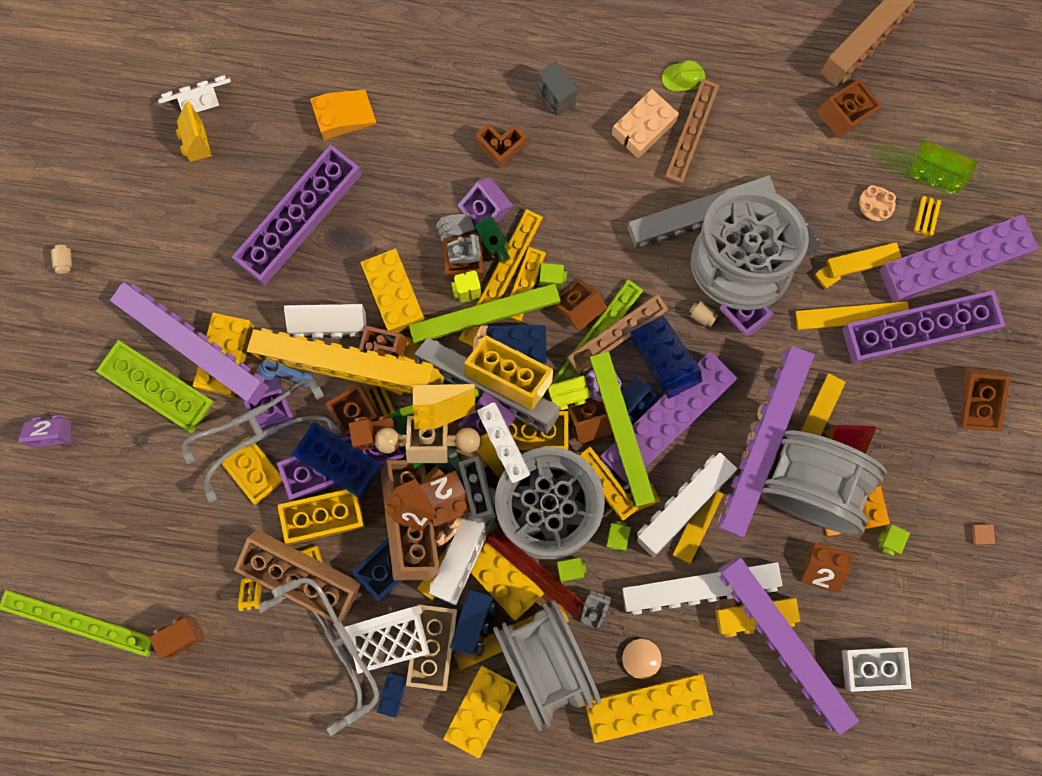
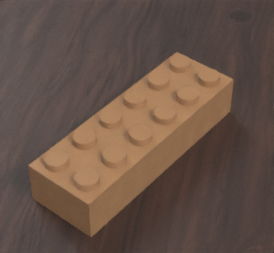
M884 0L835 50L820 73L836 87L841 82L844 84L851 77V73L857 71L863 64V61L874 53V49L883 44L889 33L892 34L897 29L898 24L906 20L912 9L916 6L914 4L915 0Z
M387 460L380 470L384 504L396 487L414 479L420 484L426 476L425 464L415 469L413 463H407V460ZM385 511L393 580H432L440 570L434 527L431 521L424 530L419 531L395 523Z
M255 530L248 536L234 571L271 590L294 579L309 578L321 587L335 615L341 622L347 616L361 585V582L259 530ZM298 584V587L282 595L333 621L319 593L310 584Z

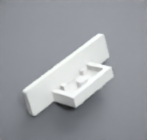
M225 75L214 78V82L208 83L205 80L197 83V87L191 89L190 86L179 88L180 92L174 94L172 91L165 92L158 99L159 104L177 98L181 110L185 103L190 101L196 112L219 106L214 87L231 82V78H226Z
M493 402L479 409L477 412L511 482L515 483L529 476L530 472L496 403Z

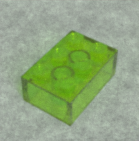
M924 140L913 153L906 172L914 178H921L927 181L930 185L940 186L949 193L957 194L970 182L977 161Z

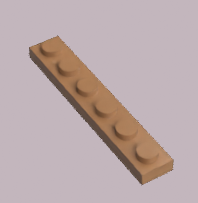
M702 79L666 173V180L679 185L683 184L720 86L719 84Z
M659 294L654 295L566 357L574 371L579 373L591 364V356L605 353L615 348L668 310Z

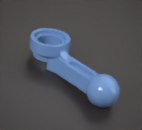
M270 360L262 361L257 367L258 374L266 380H271L276 375L297 383L305 379L313 380L312 375L308 372L301 373L278 362L275 364ZM265 366L271 368L272 371L267 370ZM305 384L302 387H309V384Z

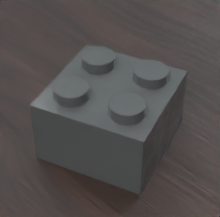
M557 61L538 72L536 91L541 98H545L551 112H555L559 116L576 105L577 88Z

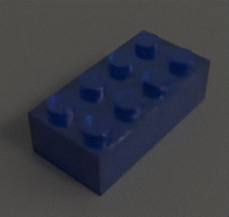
M664 315L630 331L633 347L668 399L703 382L700 367Z
M314 421L291 454L360 500L383 467L379 462Z

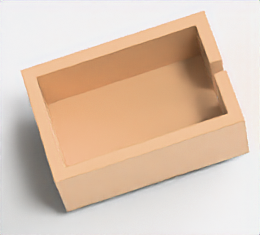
M651 89L613 126L612 135L623 145L626 144L627 137H629L626 148L639 159L676 123L679 113Z

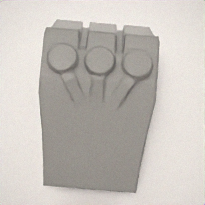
M469 213L448 215L440 218L436 224L442 242L443 238L464 237L475 230Z
M473 234L470 235L471 238L465 239L458 237L457 240L447 243L449 264L479 261L481 253L478 236Z
M590 591L583 608L580 623L599 629L606 617L611 601L610 597H604L602 594Z

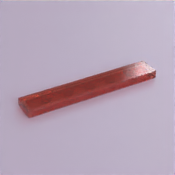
M495 527L486 539L490 546L575 618L580 615L585 604L581 599L526 552L511 542L498 528Z

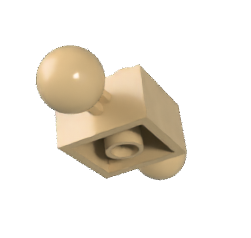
M407 416V435H399L392 428H383L375 435L374 443L376 448L383 453H392L399 446H406L407 463H447L448 446H456L463 453H472L480 445V436L472 428H463L456 435H448V424L436 429H415L414 416Z

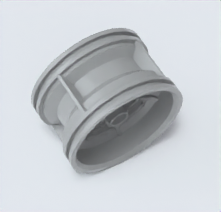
M739 188L724 193L709 207L702 224L701 233L697 237L692 249L691 269L697 284L710 298L733 309L756 310L773 304L785 293L792 280L794 271L798 268L806 254L809 243L806 223L799 211L788 200L771 191L759 188ZM717 245H720V253L718 251ZM775 264L778 265V267L772 270L771 265Z
M785 431L779 446L781 451L778 466L773 478L766 480L760 496L776 508L804 521L844 534L863 535L868 519L862 511L869 494L874 493L876 487L883 484L887 473L886 468L867 454L835 440L807 432Z
M542 447L523 453L522 457L530 472V486H518L522 479L512 483L505 469L495 493V509L500 530L515 549L532 558L555 560L569 556L582 548L590 540L601 523L605 504L601 481L592 466L572 451L558 447ZM550 469L559 470L566 474L555 479ZM545 480L549 483V488L541 490L538 483ZM559 486H566L568 494L560 495L557 488ZM580 489L584 495L585 505L575 500V496ZM527 494H532L535 497L533 504H527L524 501V497ZM547 500H549V503L554 504L551 510L543 507ZM564 505L573 507L571 515L563 513L562 507ZM512 507L522 511L517 522L514 518ZM537 513L540 516V521L535 524L530 522V514ZM552 518L559 521V527L556 529H552L548 525V521ZM567 525H578L579 527L567 536ZM538 532H542L546 541L535 539L533 536Z
M555 600L551 601L552 606L550 607L547 604L542 605L544 610L537 612L533 622L516 629L503 623L502 629L493 628L539 732L543 730L541 726L545 724L547 728L551 727L550 722L553 721L554 710L566 704L576 708H581L585 705L591 708L593 707L592 702L595 701L597 705L601 703L599 693L581 651Z

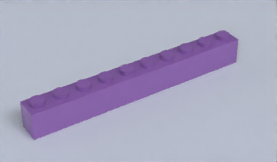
M123 282L110 299L111 302L244 400L255 406L269 388L264 383V377L256 372L254 375L250 373L251 368L244 363H236V357L229 352L226 354L221 352L223 348L215 342H212V344L207 342L209 339L201 332L196 334L194 332L195 328L187 322L181 323L180 320L182 318L173 312L171 314L167 313V307L159 302L156 305L153 302L155 299L147 293L141 294L140 291L142 289L135 284L128 285Z
M793 345L788 350L785 349L781 358L784 361L781 368L778 367L774 376L777 379L774 386L771 385L767 394L770 397L768 403L763 404L760 412L763 416L760 422H756L753 432L756 434L753 440H749L746 450L749 452L746 458H742L739 468L742 470L740 475L735 476L733 480L732 495L728 494L724 504L727 506L726 511L719 516L717 524H720L718 530L740 539L744 538L815 354Z
M736 556L718 569L721 573L719 576L720 580L725 586L729 585L733 590L731 592L733 598L737 603L742 602L745 606L742 610L749 619L753 618L756 624L754 626L761 635L765 634L768 638L766 641L772 651L776 650L779 653L778 660L784 667L788 666L792 671L789 673L796 684L800 682L803 687L801 691L808 700L810 698L815 703L813 708L819 716L824 715L826 718L824 723L831 732L836 731L841 735L859 722L742 558Z

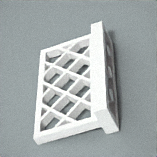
M420 605L344 627L357 648L360 658L365 655L371 659L367 666L368 670L430 654L419 615L422 613ZM411 620H414L416 625L414 634L406 629ZM392 626L400 629L397 638L388 634ZM375 631L383 635L379 643L371 639ZM403 633L412 637L408 646L400 641ZM356 636H361L365 639L362 648L357 645ZM386 637L394 642L391 650L382 646ZM415 640L420 642L422 652L417 653L411 649ZM369 642L377 647L373 655L365 651ZM397 645L405 649L402 657L394 654ZM380 650L388 654L385 662L376 658ZM354 658L357 674L362 673L363 670Z

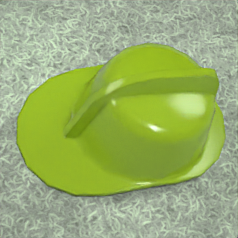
M690 60L668 66L662 74L663 85L668 90L676 92L697 89L700 87L702 79H705V72L702 67L695 61Z

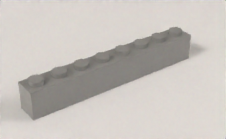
M770 175L630 221L627 228L634 247L640 246L645 248L651 245V242L657 240L658 242H663L669 236H681L687 230L693 229L695 231L701 229L711 204L719 196L731 190L759 188L776 193Z
M427 338L416 351L415 363L427 362L433 364V367L438 369L439 373L444 376V380L453 385L475 384L480 397L486 391L516 416L515 418L545 434L549 432L559 417V406L553 401H547L541 397L534 409L530 410L466 377L464 363L468 357L465 358L455 350L442 346L436 340L433 341Z

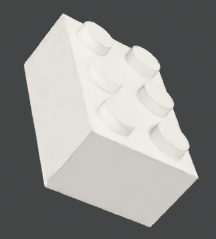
M907 647L841 650L845 691L912 689Z

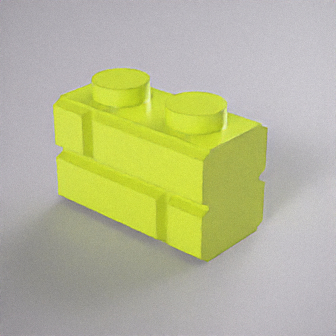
M475 270L466 272V275L464 273L455 275V282L451 283L455 299L459 298V302L463 303L470 301V299L475 300L481 297V287Z
M584 375L552 384L546 390L548 401H553L559 406V411L568 409V405L575 403V406L585 404L586 399L590 398Z

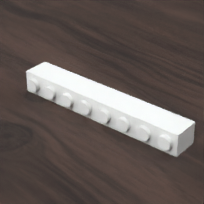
M778 562L748 567L763 589L766 590V593L778 591L777 587L783 586ZM717 572L622 588L621 592L625 612H630V615L642 614V609L649 608L650 612L662 610L661 606L669 605V609L681 607L680 603L688 602L690 606L700 604L702 599H708V602L720 601L719 597L726 595L727 599H732L731 592L733 590L729 585L725 586L719 578L721 573Z

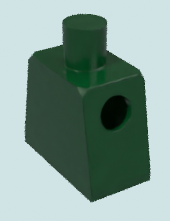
M490 216L476 224L475 227L489 253L494 257H498L500 263L508 261L510 256L507 251L511 247L497 221Z

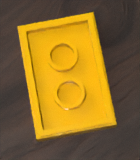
M256 443L243 447L221 463L254 505L258 504L283 484L280 472Z

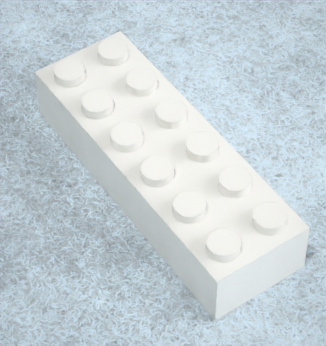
M721 453L717 456L713 454L705 462V468L703 470L699 468L690 479L692 482L690 484L686 482L678 490V496L676 498L672 496L665 503V510L663 512L659 510L651 518L652 523L649 526L645 524L638 531L636 542L653 558L687 524L700 507L736 472L737 468Z

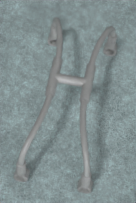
M311 379L302 380L265 405L262 404L232 419L227 424L194 434L184 440L181 449L187 464H190L196 460L188 443L195 439L225 430L234 425H240L246 421H249L255 435L243 440V443L225 453L209 469L204 481V490L210 503L218 500L211 484H209L213 472L224 460L243 447H248L278 432L283 427L307 420L326 421L335 439L343 436L335 421L322 415L298 417L276 426L273 425L263 431L256 420V416L267 411L268 408L274 406L305 384H309L316 399L323 397L324 395L315 381Z
M309 578L294 579L272 590L274 598L260 603L258 611L261 614L282 602L283 599H286L282 595L298 587V584L308 583L313 586L322 598L340 638L337 639L321 615L313 613L323 626L324 633L340 661L346 666L358 697L356 710L326 729L329 736H332L370 712V709L378 702L379 690L373 676L358 655L357 648L342 622L335 615L321 587ZM344 644L351 656H354L373 688L374 698L372 702L363 707L360 684L342 648Z

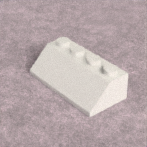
M362 304L284 306L287 333L290 337L296 338V335L302 337L312 336V339H323V336H331L333 339H341L342 336H350V338H361L363 336L366 326V312Z

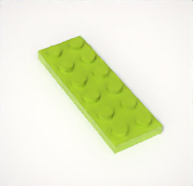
M119 340L96 370L97 373L191 434H193L214 403V401Z

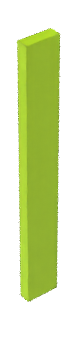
M628 279L575 350L623 318L641 295L643 289ZM567 360L550 385L580 377L585 369L576 373ZM545 392L542 398L548 401V397Z
M551 284L411 324L409 328L415 345L424 342L427 338L431 340L558 304L561 303L556 285Z
M609 351L591 356V365L635 507L655 502Z
M5 590L0 602V610L139 655L149 657L153 647L149 640V637H151L149 635L10 590Z

